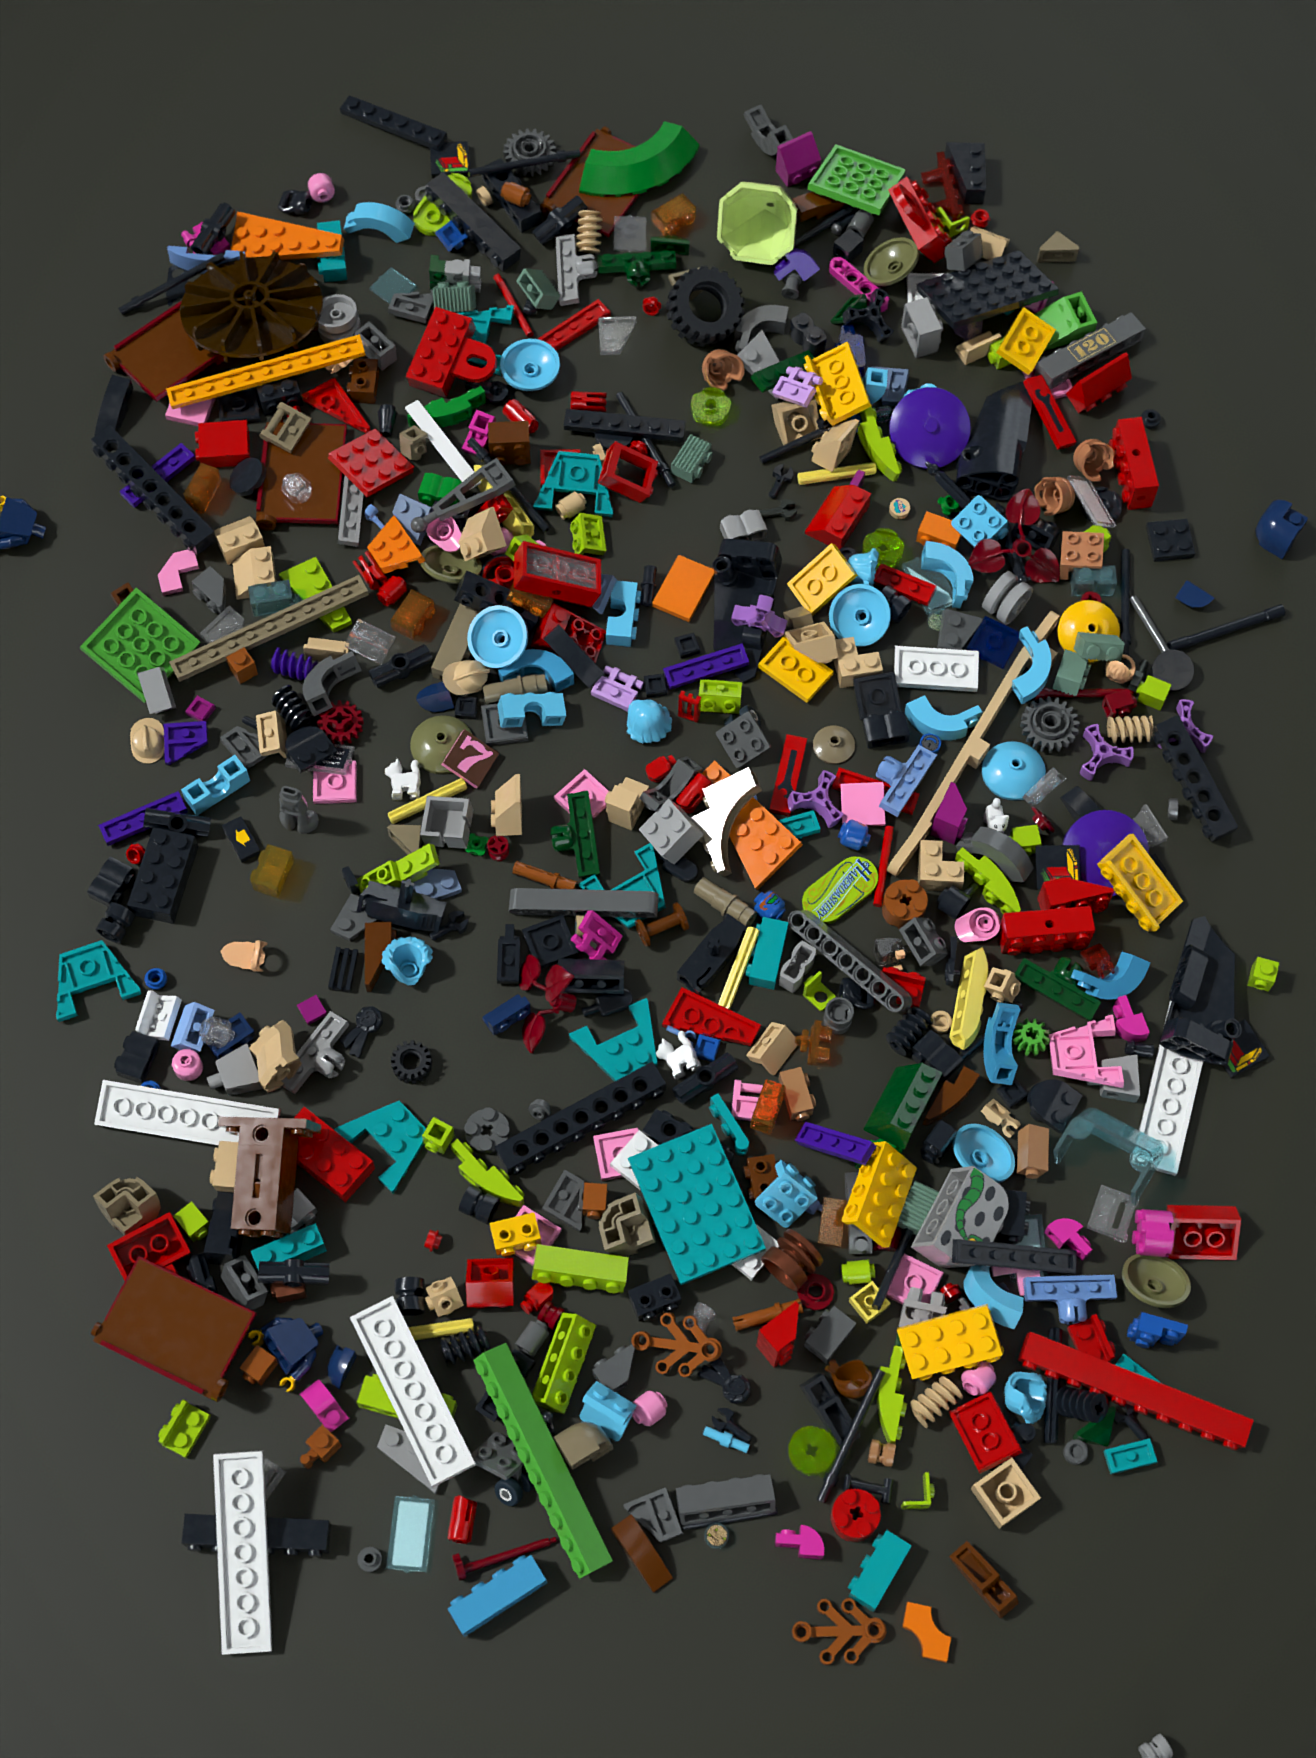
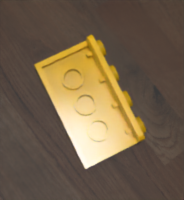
M848 341L814 359H811L809 355L805 356L806 363L804 367L806 372L817 373L818 376L823 378L821 385L814 384L812 386L816 389L814 397L818 405H821L822 409L819 412L824 421L828 420L834 426L871 407L866 388Z
M1128 834L1097 863L1103 877L1110 881L1114 892L1122 897L1127 909L1139 920V925L1147 932L1157 931L1160 928L1159 924L1183 902L1134 834Z
M886 1141L875 1142L876 1148L866 1165H861L842 1217V1222L854 1224L882 1248L890 1246L917 1170L915 1165Z
M988 1304L897 1328L912 1379L926 1380L931 1378L932 1374L938 1372L949 1374L954 1372L957 1367L971 1368L978 1365L977 1362L984 1360L988 1363L999 1360L1000 1356H1003L1004 1353Z

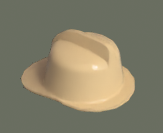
M476 660L454 662L444 669L442 675L443 683L455 695L476 693L483 689L490 669H486L481 662Z
M144 718L134 723L130 732L133 756L142 763L151 764L157 762L165 752L163 725L154 718Z

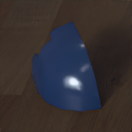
M1186 580L1175 597L1191 607H1203L1214 599L1212 595L1189 580Z
M443 681L427 686L417 694V702L427 711L440 712L454 708L450 692L445 687Z
M337 1345L327 1369L331 1383L340 1390L357 1355L354 1350L347 1347L343 1349Z

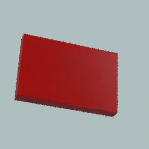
M991 1391L949 1411L950 1417L980 1474L1022 1453Z

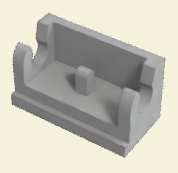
M157 667L137 673L150 714L176 708L164 667Z

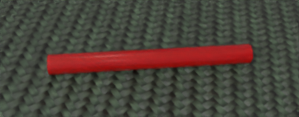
M494 275L493 279L508 305H514V315L527 337L533 336L534 333L501 275Z
M885 826L878 882L873 902L875 907L882 906L894 830L892 826Z

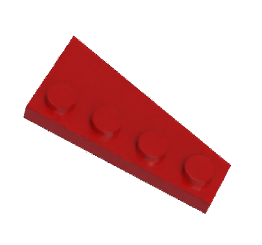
M681 987L662 1023L664 1028H667L669 1025L680 1031H693L697 1035L701 1034L747 1046L752 1045L761 1028V1024Z

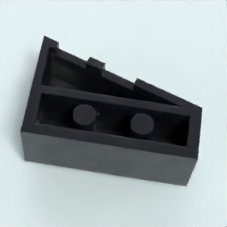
M947 142L944 158L946 162L948 161L950 172L956 180V186L963 203L983 204L986 192L985 143Z
M218 1191L217 1198L213 1200V1215L209 1223L208 1236L204 1248V1254L210 1264L224 1265L240 1257L243 1235H239L238 1230L231 1229L233 1192Z

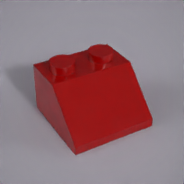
M513 1258L467 1259V1307L483 1308L497 1306L504 1308L514 1306Z

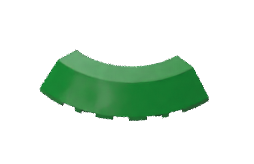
M664 121L659 131L652 138L636 147L621 151L591 149L585 162L579 193L604 197V194H615L616 197H621L623 194H640L646 192L648 188L662 186L669 182V178L675 174H680L684 166L692 161L700 144L683 126Z

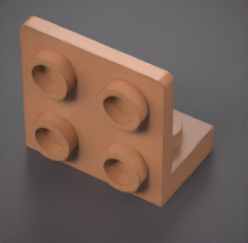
M1063 531L1060 579L1068 580L1069 571L1073 572V568H1102L1104 533Z

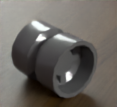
M836 997L827 1003L823 1017V1024L827 1031L840 1035L850 1029L854 1015V1008L851 1002L845 998Z

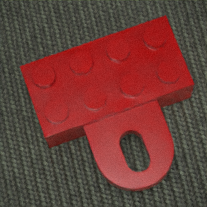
M905 177L888 191L918 250L935 264L945 257V247L952 242V239L947 232H944L943 228L945 225L942 220L936 217L935 213L937 210L931 202L929 203L927 191L924 188L921 189L916 180L912 181L910 178Z
M435 307L405 376L410 387L447 398L455 377L477 383L483 382L493 375L497 367L495 353L487 344L472 340L476 330L472 318ZM476 357L487 361V365L483 368L469 365L468 360Z

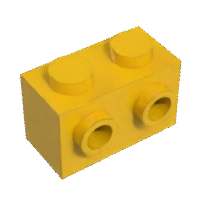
M535 1212L489 1223L497 1255L510 1256L515 1254V1251L521 1249L531 1251L536 1249L537 1244H542Z

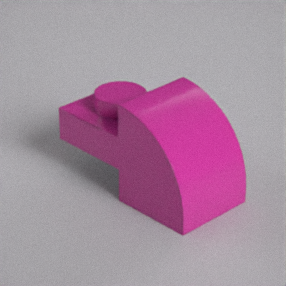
M476 410L468 427L470 431L462 447L464 452L476 456L477 453L467 443L472 437L482 448H486L488 444V422H496L495 416Z
M1126 995L1118 997L1113 1006V1012L1117 1018L1115 1032L1127 1041L1132 1039L1135 1042L1145 1041L1150 1032L1143 1014H1133Z
M1068 1218L1055 1220L1044 1231L1059 1249L1067 1244L1071 1250H1077V1256L1081 1261L1089 1256L1092 1251L1090 1242L1084 1236L1078 1234L1083 1226L1075 1220Z
M319 1379L300 1393L313 1413L330 1432L349 1419Z
M801 1525L799 1535L795 1534L794 1530H781V1533H776L775 1547L799 1548L798 1558L823 1559L824 1544L820 1535L814 1529Z

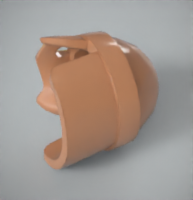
M717 349L710 352L704 359L702 373L704 379L711 387L725 390L728 387L727 383L732 379L740 381L743 378L744 364L737 355L726 350Z
M1088 439L1076 448L1073 461L1076 468L1088 480L1100 481L1101 476L1099 472L1103 469L1109 470L1114 467L1115 450L1098 439Z
M1063 477L1042 478L1034 487L1035 497L1040 507L1047 509L1044 512L1045 516L1066 512L1073 506L1075 501L1074 487L1070 481Z

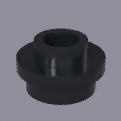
M1148 409L1141 414L1145 428L1153 429L1161 421V416L1156 410Z

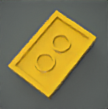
M1023 307L996 353L1029 375L1056 329Z
M831 543L792 578L787 585L802 606L811 612L813 616L858 575L837 546Z
M785 635L758 664L759 669L806 703L811 700L833 675V670L825 664L817 663L795 650Z

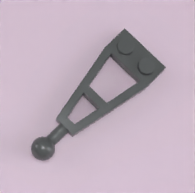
M496 458L479 468L433 505V512L425 517L413 518L411 528L416 533H422L426 530L427 524L437 518L440 521L448 519L498 497L516 485ZM485 477L492 488L466 499L463 494ZM457 499L459 500V503L454 504V505L448 507L449 505H451V504H452L454 501H456Z

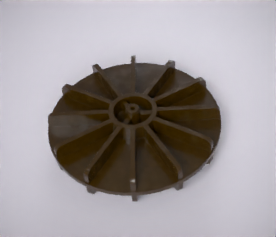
M240 251L239 260L226 262L218 266L209 262L206 264L207 271L194 282L188 281L185 284V294L180 305V318L185 332L195 342L198 350L206 349L223 355L224 362L230 363L233 357H260V362H263V356L277 353L287 348L295 352L298 350L297 343L310 332H316L319 328L318 321L323 310V296L319 284L308 273L305 264L300 263L296 265L281 260L278 252L273 251L270 257L244 258L243 251Z

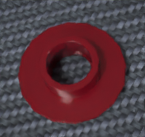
M1035 806L1031 807L1035 813L1032 819L1042 831L1048 828L1054 833L1055 828L1048 818Z
M811 1274L807 1276V1281L799 1288L797 1293L798 1298L805 1307L819 1310L830 1304L833 1299L834 1290L833 1285L825 1276ZM819 1286L822 1289V1295L820 1297L811 1296L809 1288Z

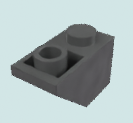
M209 566L191 581L194 588L193 593L199 600L203 599L213 613L217 612L223 617L226 610V584L224 578Z
M632 1344L628 1347L626 1345L621 1346L614 1352L615 1355L608 1360L603 1358L594 1365L593 1376L595 1379L616 1393L626 1387L629 1382L634 1358V1346Z

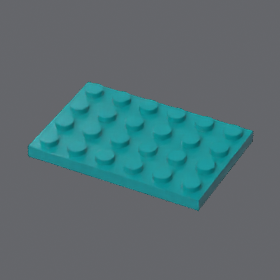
M712 1124L628 1158V1162L680 1285L766 1250Z

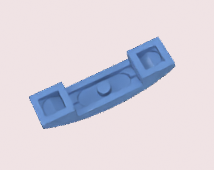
M167 247L170 262L185 270H190L216 256L188 253L187 247ZM226 250L224 255L226 260L216 264V266L239 260L240 251Z

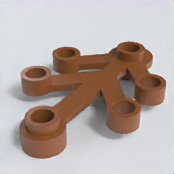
M670 1312L664 1313L660 1317V1322L664 1327L668 1328L676 1340L651 1337L646 1331H639L632 1337V1345L640 1351L649 1348V1346L675 1350L668 1357L656 1363V1371L660 1374L669 1372L671 1366L688 1352H696L698 1354L689 1362H684L678 1367V1372L682 1377L690 1376L694 1369L704 1360L715 1361L722 1354L721 1343L715 1338H708L698 1326V1319L693 1315L684 1318L683 1326L685 1329L691 1330L699 1343L689 1341L676 1324L674 1314ZM666 1315L671 1317L670 1324L664 1321ZM689 1318L694 1321L693 1327L687 1325ZM641 1336L646 1338V1344L640 1343L639 1339ZM708 1345H712L714 1347V1353L708 1352ZM661 1362L667 1366L665 1371L660 1369ZM684 1365L689 1367L688 1374L682 1371Z
M847 1598L843 1600L841 1610L845 1614H851L861 1624V1626H852L832 1607L829 1600L821 1599L817 1604V1611L829 1617L837 1626L810 1627L808 1623L799 1621L792 1628V1637L800 1643L806 1642L810 1637H838L828 1649L823 1650L819 1655V1660L823 1665H830L834 1661V1656L852 1636H862L853 1649H848L844 1653V1661L849 1665H853L858 1661L859 1655L870 1642L879 1643L885 1638L887 1629L884 1622L878 1618L869 1619L856 1606L853 1599ZM846 1602L852 1603L853 1609L850 1611L846 1610L844 1604ZM821 1603H827L829 1609L822 1611L820 1609ZM870 1627H877L879 1631L878 1634L872 1635L870 1633ZM799 1628H803L806 1631L804 1637L797 1635ZM853 1652L856 1656V1659L854 1661H849L847 1659V1653ZM824 1653L831 1655L829 1662L823 1660L822 1655Z

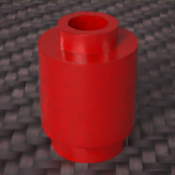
M392 576L378 590L377 598L385 606L394 604L407 591L406 582L400 576Z

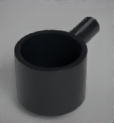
M972 882L964 892L954 885L950 888L946 887L937 900L939 902L937 908L954 920H957L970 903L971 896L979 888L978 884Z

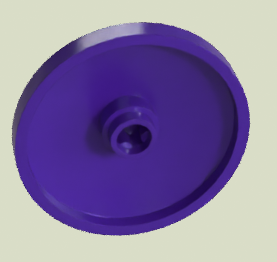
M936 387L920 388L903 397L895 407L889 424L890 439L895 445L897 454L910 465L927 469L925 463L928 461L937 464L940 468L953 462L966 447L970 436L969 415L963 403L952 393Z
M1112 810L1094 811L1079 818L1069 828L1062 845H1080L1081 881L1113 888V885L1103 877L1097 863L1128 834H1134L1149 854L1148 842L1140 826L1127 815Z

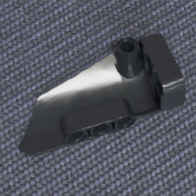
M1023 382L1005 387L986 398L969 436L968 443L956 465L957 475L955 483L960 489L1002 501L1009 500L1012 497L1019 482L1021 460L1027 444L1032 399Z
M723 539L718 556L712 564L715 572L713 650L716 652L743 644L749 665L731 671L745 683L756 677L768 631H763L762 628L756 626L734 625L731 621L735 605L744 607L756 606L759 595H765L774 599L771 611H773L775 602L774 591L782 564V557L778 546L770 542Z
M1205 916L1192 919L1169 993V1000L1172 1002L1159 1044L1174 1053L1191 1059L1227 1065L1232 1052L1233 1041L1242 1032L1241 1025L1235 1019L1234 1012L1235 954L1217 936Z

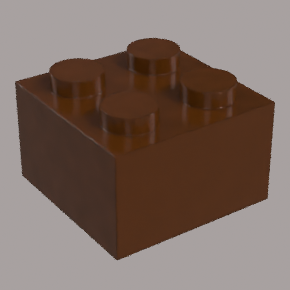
M529 421L488 422L489 453L492 460L497 458L502 466L509 464H531Z

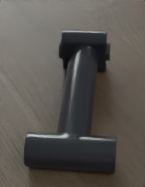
M845 1474L842 1491L861 1489L869 1493L882 1495L881 1503H891L893 1479L884 1478V1484L879 1485L853 1480L851 1475Z

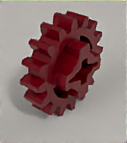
M338 700L337 705L331 702L333 708L324 711V714H318V727L325 732L329 739L331 738L333 745L336 741L343 745L345 740L348 743H352L351 738L358 739L357 732L363 731L361 725L364 724V720L361 718V710L357 711V705L355 704L350 707L349 701H346L344 705L341 703V700Z

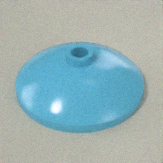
M523 339L511 344L504 351L500 360V369L503 378L514 388L523 391H536L549 386L556 379L560 370V360L556 350L548 343L538 339Z
M855 584L844 588L832 601L829 611L830 626L834 634L839 639L854 637L856 647L868 646L880 640L886 633L891 620V609L886 597L878 589L865 584ZM864 612L866 614V618L864 620H861L860 614Z
M488 607L482 610L471 622L467 637L468 647L473 657L484 666L490 668L510 666L522 656L528 643L527 625L522 616L509 607ZM505 636V641L501 643V637Z
M1011 741L996 745L986 754L982 764V777L986 786L995 795L1007 800H1024L1033 796L1042 787L1046 775L1045 764L1039 753L1029 745L1021 742ZM1012 763H1018L1019 766H1014Z
M967 1124L957 1131V1135L953 1139V1150L962 1167L975 1166L997 1183L1003 1182L1011 1176L1015 1168L1014 1154L1007 1141L1000 1134L981 1124Z

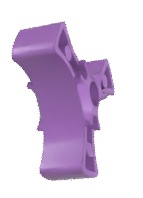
M759 595L756 606L744 607L735 605L731 621L736 626H756L762 628L763 631L767 630L774 637L784 635L788 620L778 617L774 611H771L774 599L765 595Z
M1184 699L1179 700L1176 707L1178 715L1194 745L1201 753H1204L1208 749L1213 735L1201 732L1193 724L1190 712L1194 702ZM1170 738L1168 739V742H1175L1176 739Z
M1098 724L1085 728L1083 738L1090 744L1093 757L1082 765L1080 770L1081 776L1092 781L1095 771L1107 763H1120L1126 767L1130 766L1134 754L1133 747L1117 748V746H1111L1101 736Z
M823 770L818 778V787L815 790L808 791V793L792 791L787 799L789 810L793 811L799 808L812 809L824 818L828 828L834 827L843 816V812L833 806L828 796L829 786L832 785L836 776L831 772Z

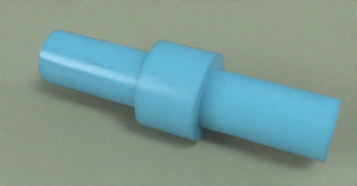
M706 1426L703 1432L704 1436L720 1442L719 1445L726 1448L730 1446L744 1453H747L750 1444L734 1438L733 1434L726 1431L722 1433Z

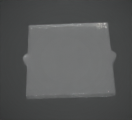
M632 215L628 217L614 216V250L628 251L629 253L632 251L646 252V217H632Z

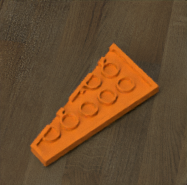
M237 211L231 250L245 251L246 258L270 257L274 251L279 253L281 260L342 256L344 238L340 234Z
M715 760L701 773L713 784L731 776ZM754 797L740 810L729 835L756 890L803 845Z

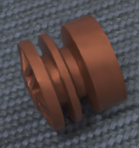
M787 1229L783 1234L784 1238L780 1237L777 1240L780 1249L771 1246L761 1257V1261L778 1281L787 1288L798 1291L807 1281L804 1271L813 1274L816 1270L815 1267H819L823 1263V1258L806 1238L792 1229Z

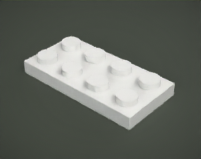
M895 646L894 671L897 687L977 692L979 651Z

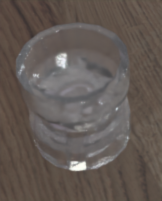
M697 1302L694 1307L693 1316L698 1319V1326L704 1334L708 1330V1324L715 1319L717 1313L707 1305ZM689 1318L687 1325L693 1327L694 1321Z

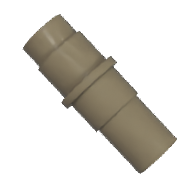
M545 674L524 677L518 675L517 678L483 685L485 702L488 704L498 702L501 695L508 693L515 695L547 693L548 687Z
M703 877L695 886L694 894L721 912V916L729 914L746 927H750L756 919L757 912L741 901L738 895H732L707 878Z

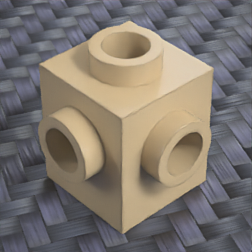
M993 967L984 987L991 994L993 1000L1003 1003V1001L1012 1003L1020 991L1021 983L1015 977V973Z
M451 1276L444 1280L435 1281L426 1287L428 1297L425 1298L430 1311L435 1310L438 1317L448 1315L455 1309L464 1306Z

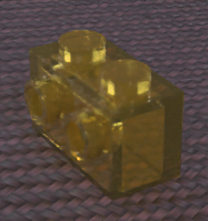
M267 844L265 851L262 850L259 855L257 869H254L250 876L253 889L278 898L295 861L292 852Z

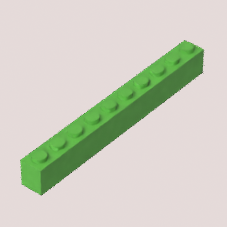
M504 1343L482 1353L473 1360L476 1370L481 1375L486 1385V1391L496 1406L497 1414L502 1419L507 1429V1434L518 1451V1457L528 1472L529 1480L535 1486L539 1500L550 1517V1523L560 1538L562 1548L567 1552L573 1570L580 1579L611 1563L613 1560L507 1344Z

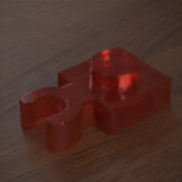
M1100 943L1080 952L1082 959L1090 970L1097 969L1098 976L1101 979L1105 978L1103 973L1105 970L1111 971L1112 974L1115 973L1110 955Z

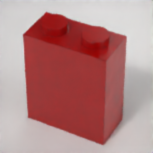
M247 420L198 423L195 440L196 444H199V448L195 449L196 460L200 461L202 469L237 466L244 459L250 458V433Z

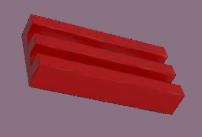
M681 690L678 716L698 722L701 712V697L697 696L694 699L691 693L685 696V691ZM685 702H688V704H687V714L684 713V711H685ZM693 704H694V716H692Z

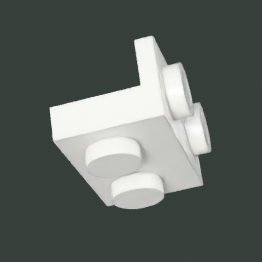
M149 990L144 1000L139 1020L137 1021L136 1032L157 1038L158 1040H169L182 999L177 996L158 995L154 991Z

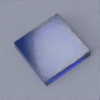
M985 616L970 641L967 650L979 651V658L1004 669L1020 641V632Z

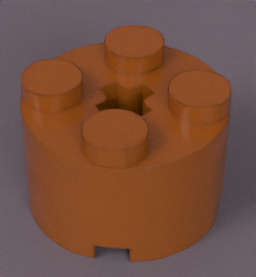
M913 879L899 880L892 883L886 889L882 904V914L886 922L900 929L914 917H924L928 904L924 888Z

